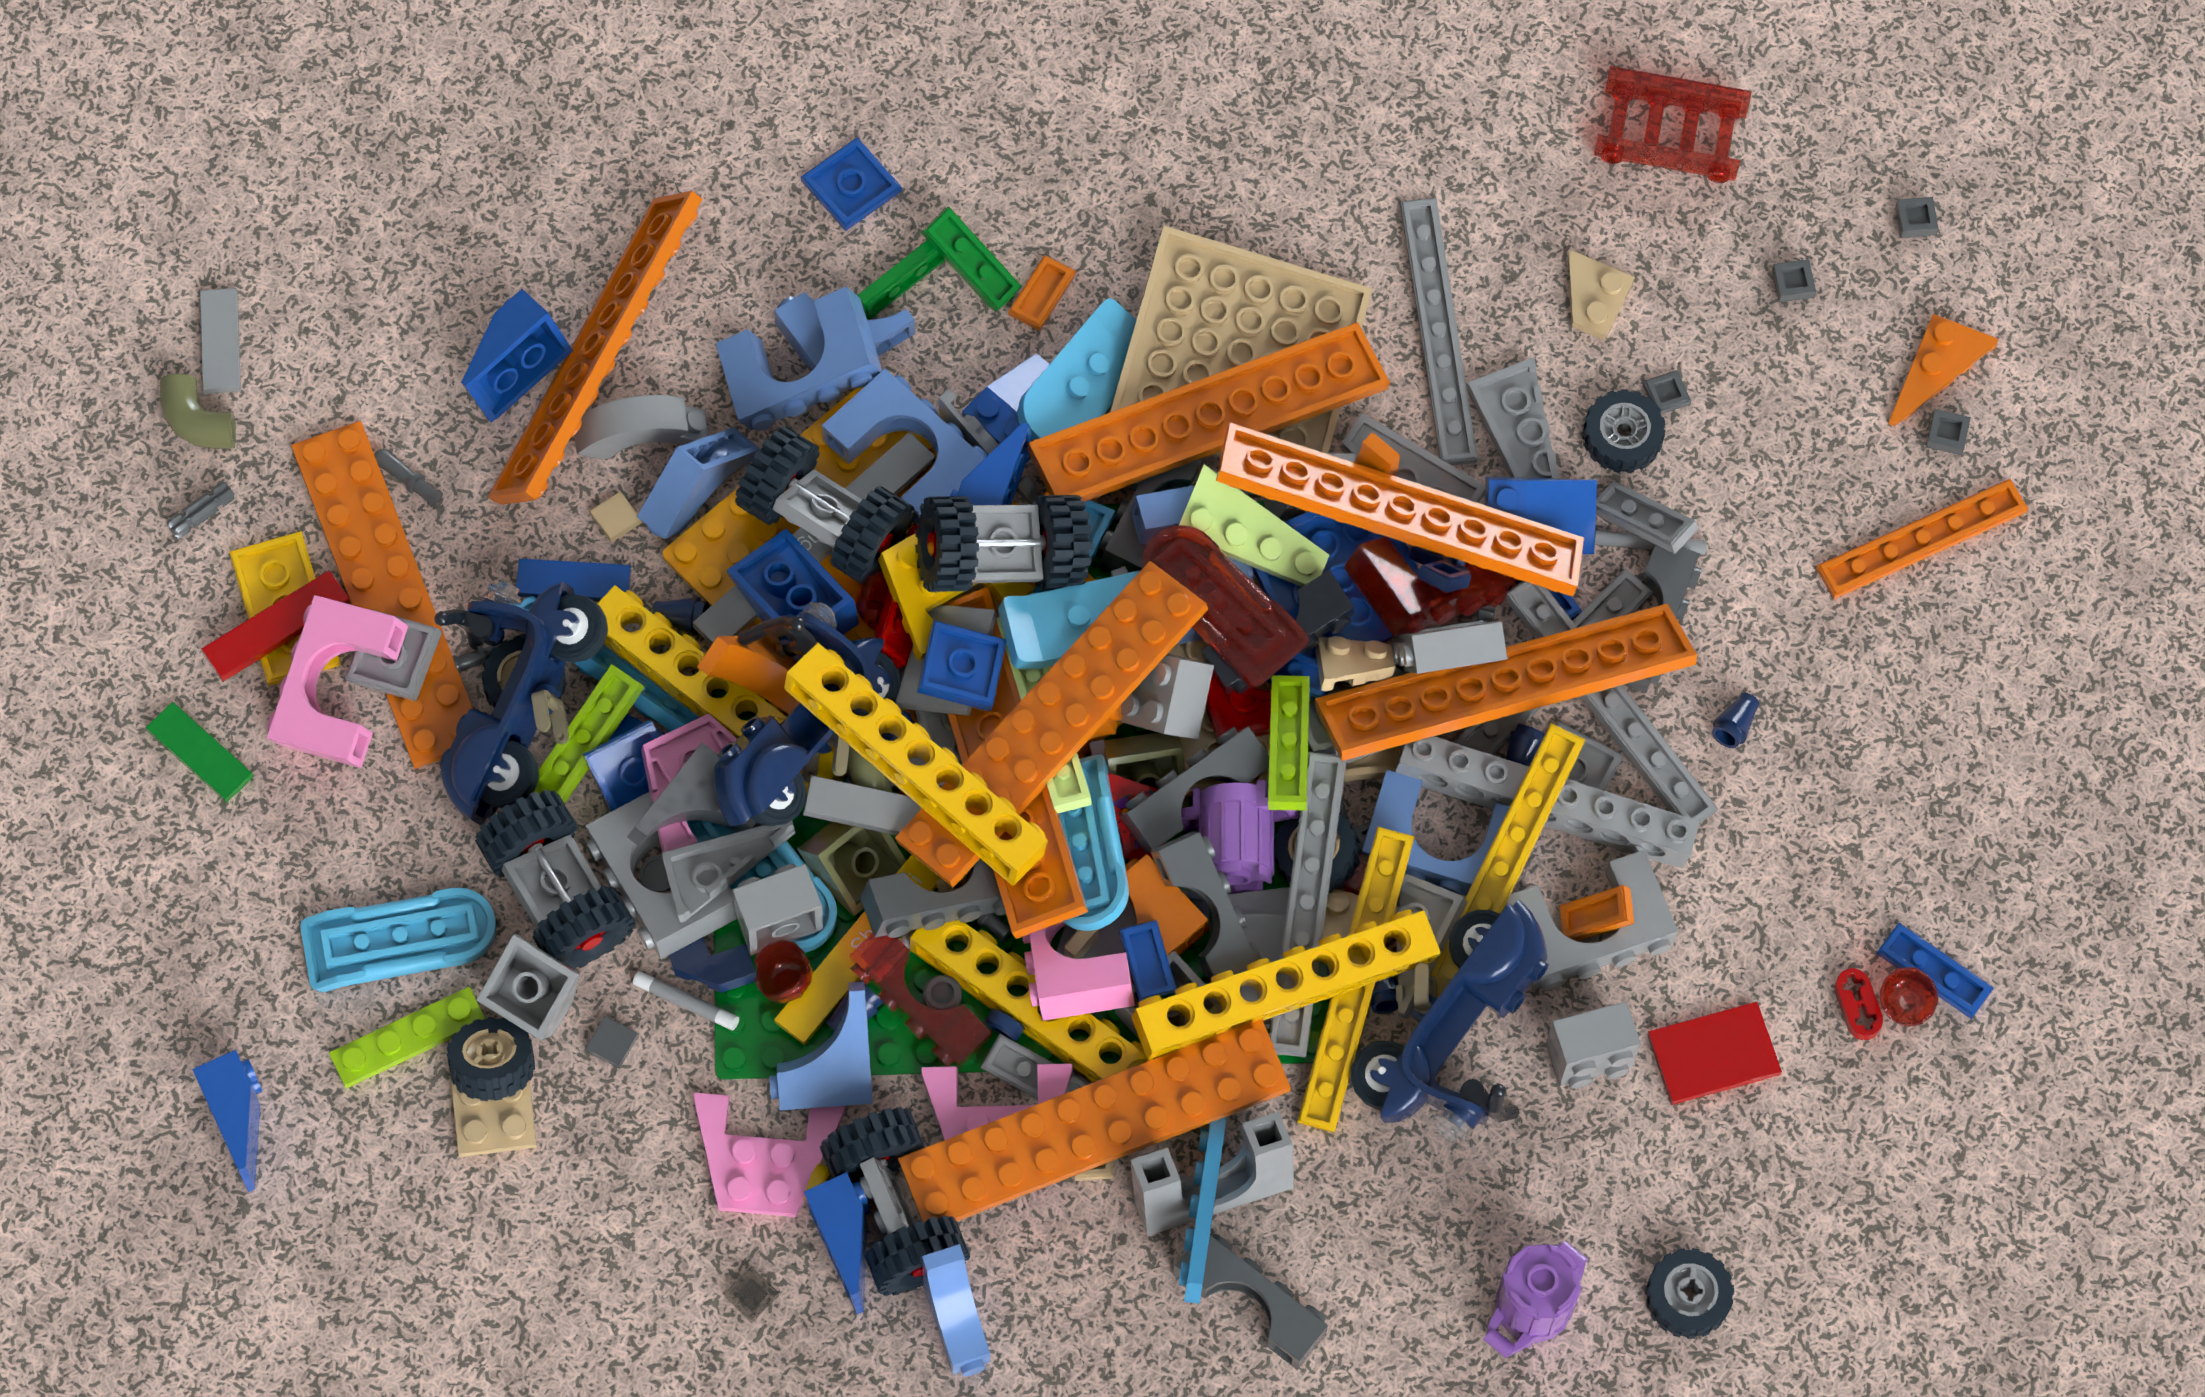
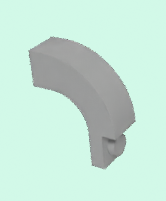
M668 395L629 397L597 406L583 414L581 418L582 425L574 435L577 455L597 459H610L623 449L641 443L668 442L685 445L709 436L705 410L685 406L683 397Z

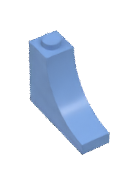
M803 292L797 297L791 296L784 299L778 305L777 309L774 310L775 325L808 369L812 371L823 355L825 339L815 303L806 292ZM907 309L889 317L867 320L878 356L915 334V319Z
M734 427L676 447L637 517L647 525L651 533L663 539L681 533L709 496L733 473L752 462L754 454L757 450L760 451L761 449Z
M864 981L849 982L848 1001L844 1015L837 1029L826 1042L806 1056L788 1062L777 1063V1075L770 1076L771 1099H779V1110L873 1104Z
M960 1244L922 1256L923 1289L952 1373L962 1372L963 1376H971L985 1369L984 1364L990 1362V1351L971 1292L965 1257Z

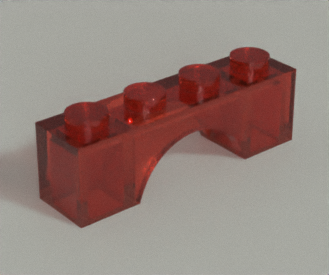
M872 932L849 955L850 961L854 963L850 968L853 974L860 981H864L865 985L871 981L881 991L877 997L892 1012L898 1008L908 1018L904 1023L906 1027L918 1039L925 1035L935 1045L931 1051L945 1066L948 1067L953 1063L959 1069L992 1037L991 1031L965 1005L949 1010H935L922 1005L914 999L908 991L904 979L905 968L910 958V950L897 937L890 938L888 935L875 938Z

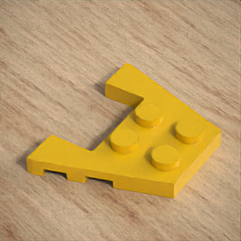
M915 533L883 551L878 561L892 598L898 602L903 616L902 624L905 632L911 636L914 644L912 650L915 658L921 661L925 656L931 625L934 621L927 612L964 591L928 592L923 587V581L919 577L920 568H917L918 553H916L915 545H918V538L915 537ZM1027 582L982 583L990 589L999 605L1007 596L1031 595L1034 590Z

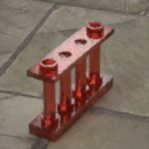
M1610 66L1605 94L1612 95L1615 100L1608 136L1598 134L1593 156L1601 157L1604 162L1610 164L1626 161L1704 175L1716 183H1725L1728 180L1735 181L1740 160L1729 158L1734 124L1738 118L1746 119L1752 91ZM1632 99L1644 100L1650 105L1644 143L1622 139L1628 104ZM1668 105L1683 107L1685 111L1679 149L1658 145L1664 107ZM1703 111L1716 113L1721 118L1715 155L1693 151L1699 115Z

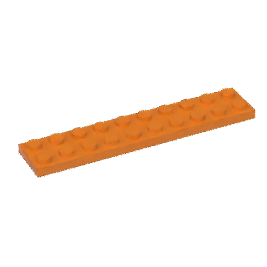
M691 190L653 199L572 344L573 352L562 362L490 491L488 498L501 505L535 501L546 491L548 477L552 470L563 460L565 456L564 449L570 438L579 431L584 412L598 397L599 391L597 389L603 378L614 368V358L620 347L624 346L632 335L631 328L637 317L646 310L649 303L647 299L651 291L662 281L665 275L664 268L680 249V239L686 228L690 227L697 218L698 212L696 210L702 198Z
M1356 322L1028 442L1027 451L1049 495H1079L1081 501L1086 502L1222 451L1225 434L1230 423L1269 434L1388 390L1390 381L1362 328Z
M360 420L292 444L291 447L351 605L411 620L442 631L417 701L385 693L412 765L416 769L441 760L442 755L451 747L457 735L456 727L460 718L467 714L472 705L454 663L443 630L434 621L436 612Z
M1230 423L1228 426L1216 477L1217 482L1263 496L1270 500H1276L1304 511H1310L1341 523H1347L1375 534H1381L1412 546H1418L1446 557L1455 558L1483 569H1489L1517 580L1526 581L1554 592H1560L1573 597L1578 587L1584 537Z
M1149 561L961 766L969 773L974 772L982 777L988 789L998 798L1004 797L1010 801L1015 807L1016 813L1020 815L1047 786L1046 783L1052 777L1054 778L1203 616L1208 610L1206 602L1153 562ZM946 782L941 787L944 790L955 789V787L948 782ZM978 807L967 808V811L973 815L984 814ZM923 808L895 837L900 846L951 887H954L980 859ZM1001 831L995 834L999 838L1004 832Z
M988 587L941 604L995 610L998 615L993 595ZM996 620L993 636L1002 638ZM1006 650L1004 651L991 711L972 707L970 716L948 714L962 764L1021 701ZM1047 786L1019 815L1026 822H1033L1038 825L1044 832L1045 838L1048 840L1044 856L1014 886L994 871L1011 932L1016 939L1088 912L1060 816L1053 808ZM1004 832L999 837L1002 840L1013 839L1007 832Z
M1667 603L1506 647L1508 660L1419 674L1408 673L1315 698V709L1341 761L1690 667L1696 665L1697 653Z
M1260 1019L1240 1025L898 1158L922 1222L927 1221L931 1217L938 1219L941 1216H948V1218L952 1216L957 1222L1291 1091V1087L1264 1022Z

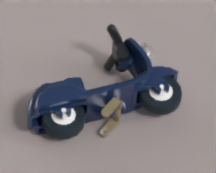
M499 580L497 586L489 583L487 598L482 597L481 601L468 602V611L462 609L439 611L434 617L435 623L439 626L457 624L466 631L469 646L474 650H477L479 645L483 646V641L490 646L499 645L505 637L504 629L522 631L526 634L522 651L492 714L488 715L471 708L467 714L463 715L457 724V735L451 747L444 752L440 760V774L450 800L461 813L479 825H482L487 817L490 818L496 813L498 808H503L506 805L511 806L516 803L517 799L521 797L526 799L530 793L535 791L539 779L538 763L531 751L528 750V747L537 729L541 732H547L551 727L549 716L551 715L555 741L562 745L566 744L569 740L563 702L557 698L561 695L557 686L562 677L566 661L572 663L586 661L597 654L605 643L608 625L607 618L601 607L587 596L575 594L574 589L565 582L553 585L541 593L532 604L530 610L527 611L516 606L517 604L521 605L523 599L518 596L520 589Z
M809 602L803 608V612H800L797 616L788 614L769 619L741 631L738 635V641L742 645H749L769 636L776 643L777 653L784 659H801L819 643L826 650L831 649L842 658L845 666L855 675L861 674L871 683L873 690L883 699L888 698L896 704L901 687L900 675L894 662L887 655L880 652L885 640L868 637L850 641L836 630L835 614L824 603ZM827 684L823 686L825 689L832 692L841 690L837 685ZM801 703L794 708L781 724L772 715L762 718L755 716L742 726L740 731L743 734L735 742L729 743L718 753L719 761L714 766L715 795L720 811L729 826L743 824L750 818L766 826L787 824L800 814L805 805V781L809 782L811 775L817 776L820 753H830L831 747L835 746L832 771L834 775L842 776L847 771L850 745ZM861 708L852 710V712L858 716H866L869 714L866 710Z
M1521 900L1516 901L1513 906L1511 904L1507 905L1501 914L1492 910H1475L1461 917L1455 923L1449 935V952L1459 970L1438 998L1437 980L1434 976L1430 975L1429 977V967L1427 964L1421 962L1415 966L1414 1005L1417 1011L1413 1010L1411 1014L1419 1024L1411 1034L1406 1046L1394 1041H1377L1367 1045L1357 1054L1351 1067V1083L1354 1091L1366 1105L1382 1110L1380 1118L1384 1124L1407 1119L1421 1109L1425 1102H1428L1433 1107L1443 1111L1441 1115L1436 1114L1433 1118L1438 1123L1434 1130L1451 1143H1454L1457 1138L1464 1142L1467 1138L1465 1134L1469 1128L1474 1129L1477 1124L1486 1125L1488 1117L1497 1122L1514 1120L1519 1116L1520 1112L1517 1106L1512 1104L1503 1106L1506 1088L1500 1083L1494 1084L1491 1087L1490 1094H1488L1480 1081L1469 1079L1463 1083L1460 1093L1440 1086L1436 1083L1435 1078L1446 1060L1486 1007L1502 1018L1509 1012L1514 1014L1524 1002L1526 995L1523 993L1532 981L1537 983L1548 969L1549 964L1546 963L1548 957L1547 947L1542 929L1532 912Z

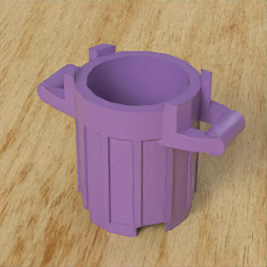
M1257 780V785L1249 783H1222L1210 786L1200 791V787L1195 788L1192 795V807L1181 809L1184 827L1182 831L1186 833L1198 831L1202 837L1207 836L1215 851V857L1211 859L1217 872L1222 871L1226 876L1231 888L1230 894L1263 890V882L1272 883V876H1274V822L1300 817V811L1268 810L1269 781Z
M1567 1241L1557 1246L1550 1244L1528 1245L1515 1256L1512 1255L1506 1271L1502 1275L1496 1293V1311L1489 1321L1486 1336L1483 1340L1507 1359L1525 1347L1529 1348L1533 1343H1539L1556 1337L1566 1328L1572 1317L1582 1286H1580V1281L1583 1277L1588 1258ZM1502 1325L1511 1335L1517 1337L1518 1340L1515 1344L1511 1343L1496 1331V1328L1498 1329Z

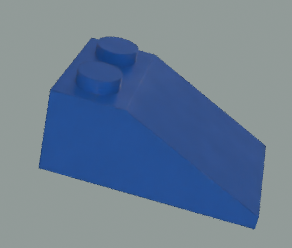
M521 289L494 313L461 383L485 417L492 423L572 353L573 349L549 313L526 291Z
M1037 353L988 385L962 411V416H974L986 432L1000 444L1020 425L1018 420L1019 401L1028 388L1048 367L1049 363Z
M1022 422L962 480L959 491L953 489L950 496L968 497L969 502H972L973 506L1012 505L1029 457L1027 451L1028 442L1033 441L1030 425Z
M1485 477V506L1584 537L1582 554H1594L1597 480Z
M787 529L727 569L728 576L762 622L788 614L797 616L800 612L815 613L824 622L843 635L859 624L854 599Z
M233 1050L192 1070L245 1187L250 1192L256 1186L260 1103L256 1095L263 1091L249 1059L241 1061L237 1051Z
M846 1172L804 1191L809 1212L857 1315L864 1312L866 1260L864 1255L867 1251L868 1225L865 1215L871 1213L860 1182L851 1183Z

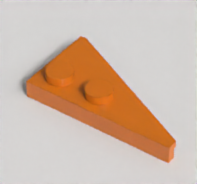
M1933 314L1888 424L1895 426L1909 418L1920 406L1930 398H1934L1950 385L1955 378L1965 373L1989 351L1991 352L1995 349L1999 339Z

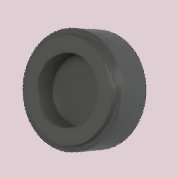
M938 975L931 978L926 983L923 991L925 1006L936 1015L946 1016L952 1014L959 1008L962 1001L960 984L948 975Z

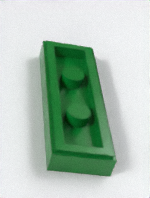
M949 206L944 208L920 232L993 311H999L1022 287Z
M928 240L857 295L861 299L867 320H871L945 261Z
M174 702L146 726L149 734L226 803L254 777L250 770Z

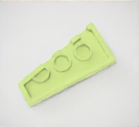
M1205 464L1203 465L1175 535L1300 587L1322 575L1329 554L1238 488L1217 482V473Z

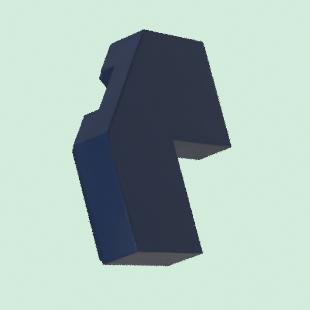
M1412 546L1409 559L1422 565L1418 572V579L1446 593L1468 588L1471 573L1467 567H1464V561L1446 557L1418 546Z
M704 937L669 955L675 976L688 981L691 979L707 984L708 988L721 993L758 981L746 944L709 956Z

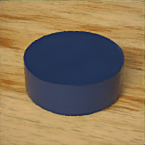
M992 1008L985 1019V1024L990 1029L1014 1042L1018 1041L1025 1030L1016 1020L997 1009Z

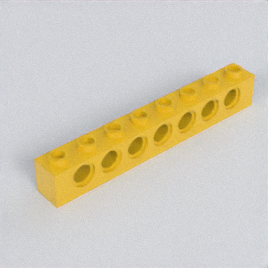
M614 585L598 603L607 618L608 633L604 644L698 717L710 714L737 739L743 734L740 730L747 722L738 718L742 712H754L759 718L772 715L779 724L785 720L787 716L785 711L770 701H765L755 692L732 681L708 676L697 666L705 655L700 651V645L687 634L681 636L674 631L670 621L659 612L652 614L644 608L642 600L632 591L627 590L624 592ZM630 623L641 625V628L635 632H627L623 629ZM658 645H666L670 648L664 654L652 652V649ZM687 667H694L699 670L693 676H684L680 673ZM715 689H723L728 692L724 697L718 699L709 696ZM833 746L830 753H820L817 777L842 782L847 776V771L842 776L834 775L832 771ZM805 781L806 795H807V790H808L809 782H806V781Z
M817 643L787 672L784 689L1012 886L1044 856L1048 840L1038 825L1033 822H1026L1016 813V809L1010 801L1004 797L998 798L988 789L982 777L974 772L969 773L959 764L957 757L945 747L940 748L930 739L928 732L920 724H912L901 714V710L892 700L888 698L883 699L873 690L871 683L861 674L855 675L849 670L835 651L831 649L826 650ZM827 684L837 685L841 690L832 692L828 691L823 686ZM861 708L866 710L869 714L866 716H858L854 714L852 710ZM891 733L898 739L888 741L883 739L881 734ZM918 757L923 759L926 764L921 766L914 765L909 759ZM941 782H948L955 787V789L944 790L940 788L938 784ZM978 807L984 814L973 815L967 811V808ZM1007 832L1013 839L1002 840L995 833Z
M1407 909L1390 917L1391 922L1377 926L1375 921L1368 922L1355 928V934L1341 938L1339 933L1333 934L1318 941V947L1305 950L1304 946H1298L1282 954L1283 959L1271 963L1268 958L1260 959L1247 965L1248 970L1234 975L1232 970L1225 971L1211 978L1212 983L1198 987L1196 983H1190L1179 987L1174 991L1176 995L1162 1000L1160 995H1155L1138 1003L1139 1008L1135 1009L1131 1018L1147 1060L1179 1050L1248 1022L1260 1019L1264 1021L1415 969L1418 963L1430 964L1435 962L1441 952L1425 911L1413 914L1411 909ZM1386 937L1395 938L1401 945V951H1389L1384 946L1383 939ZM1356 949L1361 951L1366 959L1365 964L1357 965L1351 962L1348 957V950ZM1317 961L1325 963L1330 970V975L1327 977L1316 975L1312 969V963ZM1276 975H1289L1294 981V988H1281L1276 982ZM1243 986L1254 988L1258 993V1000L1254 1002L1246 1001L1240 994V988ZM1208 998L1216 999L1222 1006V1012L1219 1014L1209 1013L1205 1009L1203 1001ZM1170 1011L1181 1012L1186 1018V1025L1180 1027L1172 1025L1167 1018V1013Z
M956 920L947 922L933 930H925L924 927L919 928L910 937V951L943 975L953 977L962 989L988 1008L997 1009L1016 1020L1024 1027L1023 1033L1065 1064H1073L1074 1070L1091 1083L1150 1061L1147 1060L1142 1044L1137 1041L1130 1043L1119 1035L1120 1030L1107 1019L1103 1018L1100 1021L1090 1013L1043 1021L1042 1016L1038 1013L1040 1006L1032 1007L1029 984L1036 983L1035 974L1028 975L1026 961L1014 952L1007 954L1000 949L995 938L986 931L979 930L977 932L966 923ZM958 940L964 942L967 947L961 952H953L948 949L947 945L952 941ZM983 963H992L998 969L992 974H983L977 968ZM1014 985H1022L1027 988L1028 992L1023 996L1016 997L1011 995L1008 989ZM1076 1029H1082L1090 1036L1084 1041H1075L1069 1034ZM1105 1052H1115L1121 1059L1114 1064H1107L1101 1060L1100 1056Z

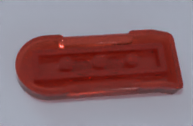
M1185 525L1172 526L1158 532L1146 545L1143 553V568L1149 561L1153 562L1206 602L1208 610L1192 628L1237 671L1248 686L1255 688L1262 685L1307 646L1309 642L1308 635L1294 618L1276 601L1271 600L1203 531Z

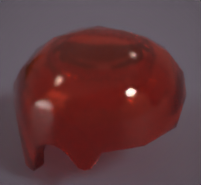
M882 571L876 572L864 581L855 596V606L860 618L874 631H876L889 592V587Z
M781 939L769 943L754 959L757 970L754 981L763 996L771 1002L787 1003L801 998L812 982L813 971L811 962L805 952L795 942Z
M1915 967L1896 969L1884 979L1880 989V1004L1884 1013L1889 1019L1904 1027L1922 1025L1934 1015L1939 1002L1937 987L1934 981L1926 973ZM1901 996L1912 1011H1907L1901 1007Z

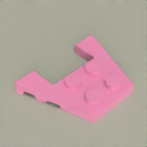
M706 714L644 744L641 752L652 805L702 742L718 754L726 745L735 742L737 738L714 717ZM686 821L670 824L658 830L662 853L698 842Z
M1037 1064L1038 1104L1066 1093L1074 1072L1073 1064ZM956 1066L922 1067V1076L944 1140L1034 1106L958 1107V1068Z
M694 1092V1103L718 1210L796 1217L803 1204L804 1191L816 1165L818 1163L821 1164L824 1158L820 1150L821 1142L828 1139L827 1136L830 1133L836 1132L844 1117L845 1106L809 1108L806 1141L727 1135L725 1133L729 1095Z

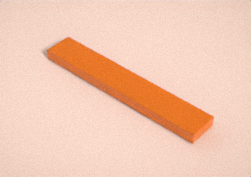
M2010 478L1817 565L1816 570L1833 599H1836L2025 514L2028 511V507Z

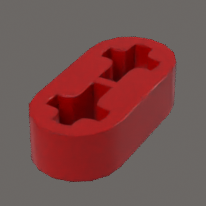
M1856 968L1846 969L1840 973L1835 982L1836 998L1851 1035L1860 1040H1870L1876 1037L1882 1028L1883 1015L1867 974ZM1847 979H1852L1854 984L1860 983L1862 985L1857 992L1859 1000L1855 1001L1851 990L1843 989ZM1862 1007L1867 1019H1874L1870 1030H1866L1864 1025L1857 1026L1856 1022L1860 1017L1858 1008Z

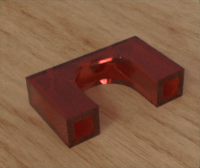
M1387 536L1360 544L1344 566L1348 575L1393 637L1407 632H1419L1426 626L1434 623L1442 625L1451 618L1461 614L1469 616L1479 608L1488 605L1496 607L1506 600L1508 590L1516 581L1513 577L1465 562L1464 567H1467L1471 573L1468 588L1446 593L1418 579V575L1407 565Z

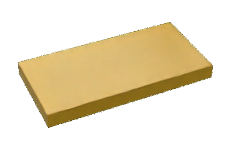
M302 531L229 551L249 619L315 579ZM301 634L260 659L268 686L281 683L283 678L288 675L292 663V649L294 644L300 639ZM339 656L331 659L322 671L341 666Z

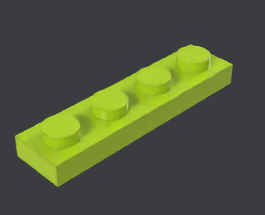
M611 664L568 726V742L562 745L557 743L540 767L539 779L534 792L540 794L543 790H549L550 792L554 790L565 804L589 770L582 754L604 744L610 739L645 686Z
M1272 675L1268 810L1307 811L1310 676Z
M469 986L329 1052V1055L347 1089L452 1039L451 1037L454 1033L459 1032L460 1028L465 1024L469 1025L474 1020H484L486 1018Z

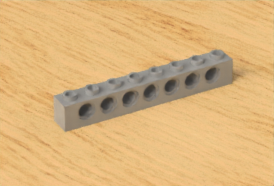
M1433 736L1403 744L1394 772L1423 780L1421 787L1494 809L1496 802L1511 806L1529 766ZM1567 779L1545 826L1630 854L1645 850L1648 859L1683 868L1691 855L1700 821Z

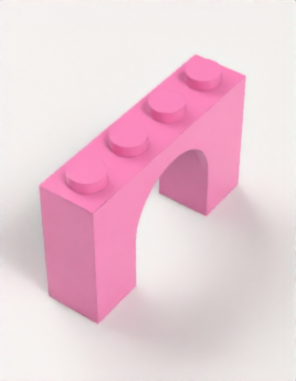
M314 595L312 604L307 607L304 613V628L300 639L294 644L292 649V663L288 675L283 678L280 685V699L276 711L271 714L268 720L267 739L283 747L361 768L373 732L360 724L325 715L320 709L316 698L317 680L322 669L331 659L349 651H360L397 661L408 625L395 616Z
M1064 922L1023 936L1024 944L1031 943L1032 950L1025 952L1028 975L1035 974L1036 983L1029 984L1032 1007L1040 1006L1043 1021L1135 1006L1126 952L1087 959H1073L1056 952L1050 944L1055 934L1067 925Z

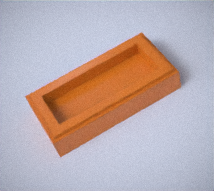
M1044 255L1009 309L1008 315L1041 331L1074 279L1076 271Z
M1625 885L1559 905L1562 933L1577 942L1634 924L1631 889Z

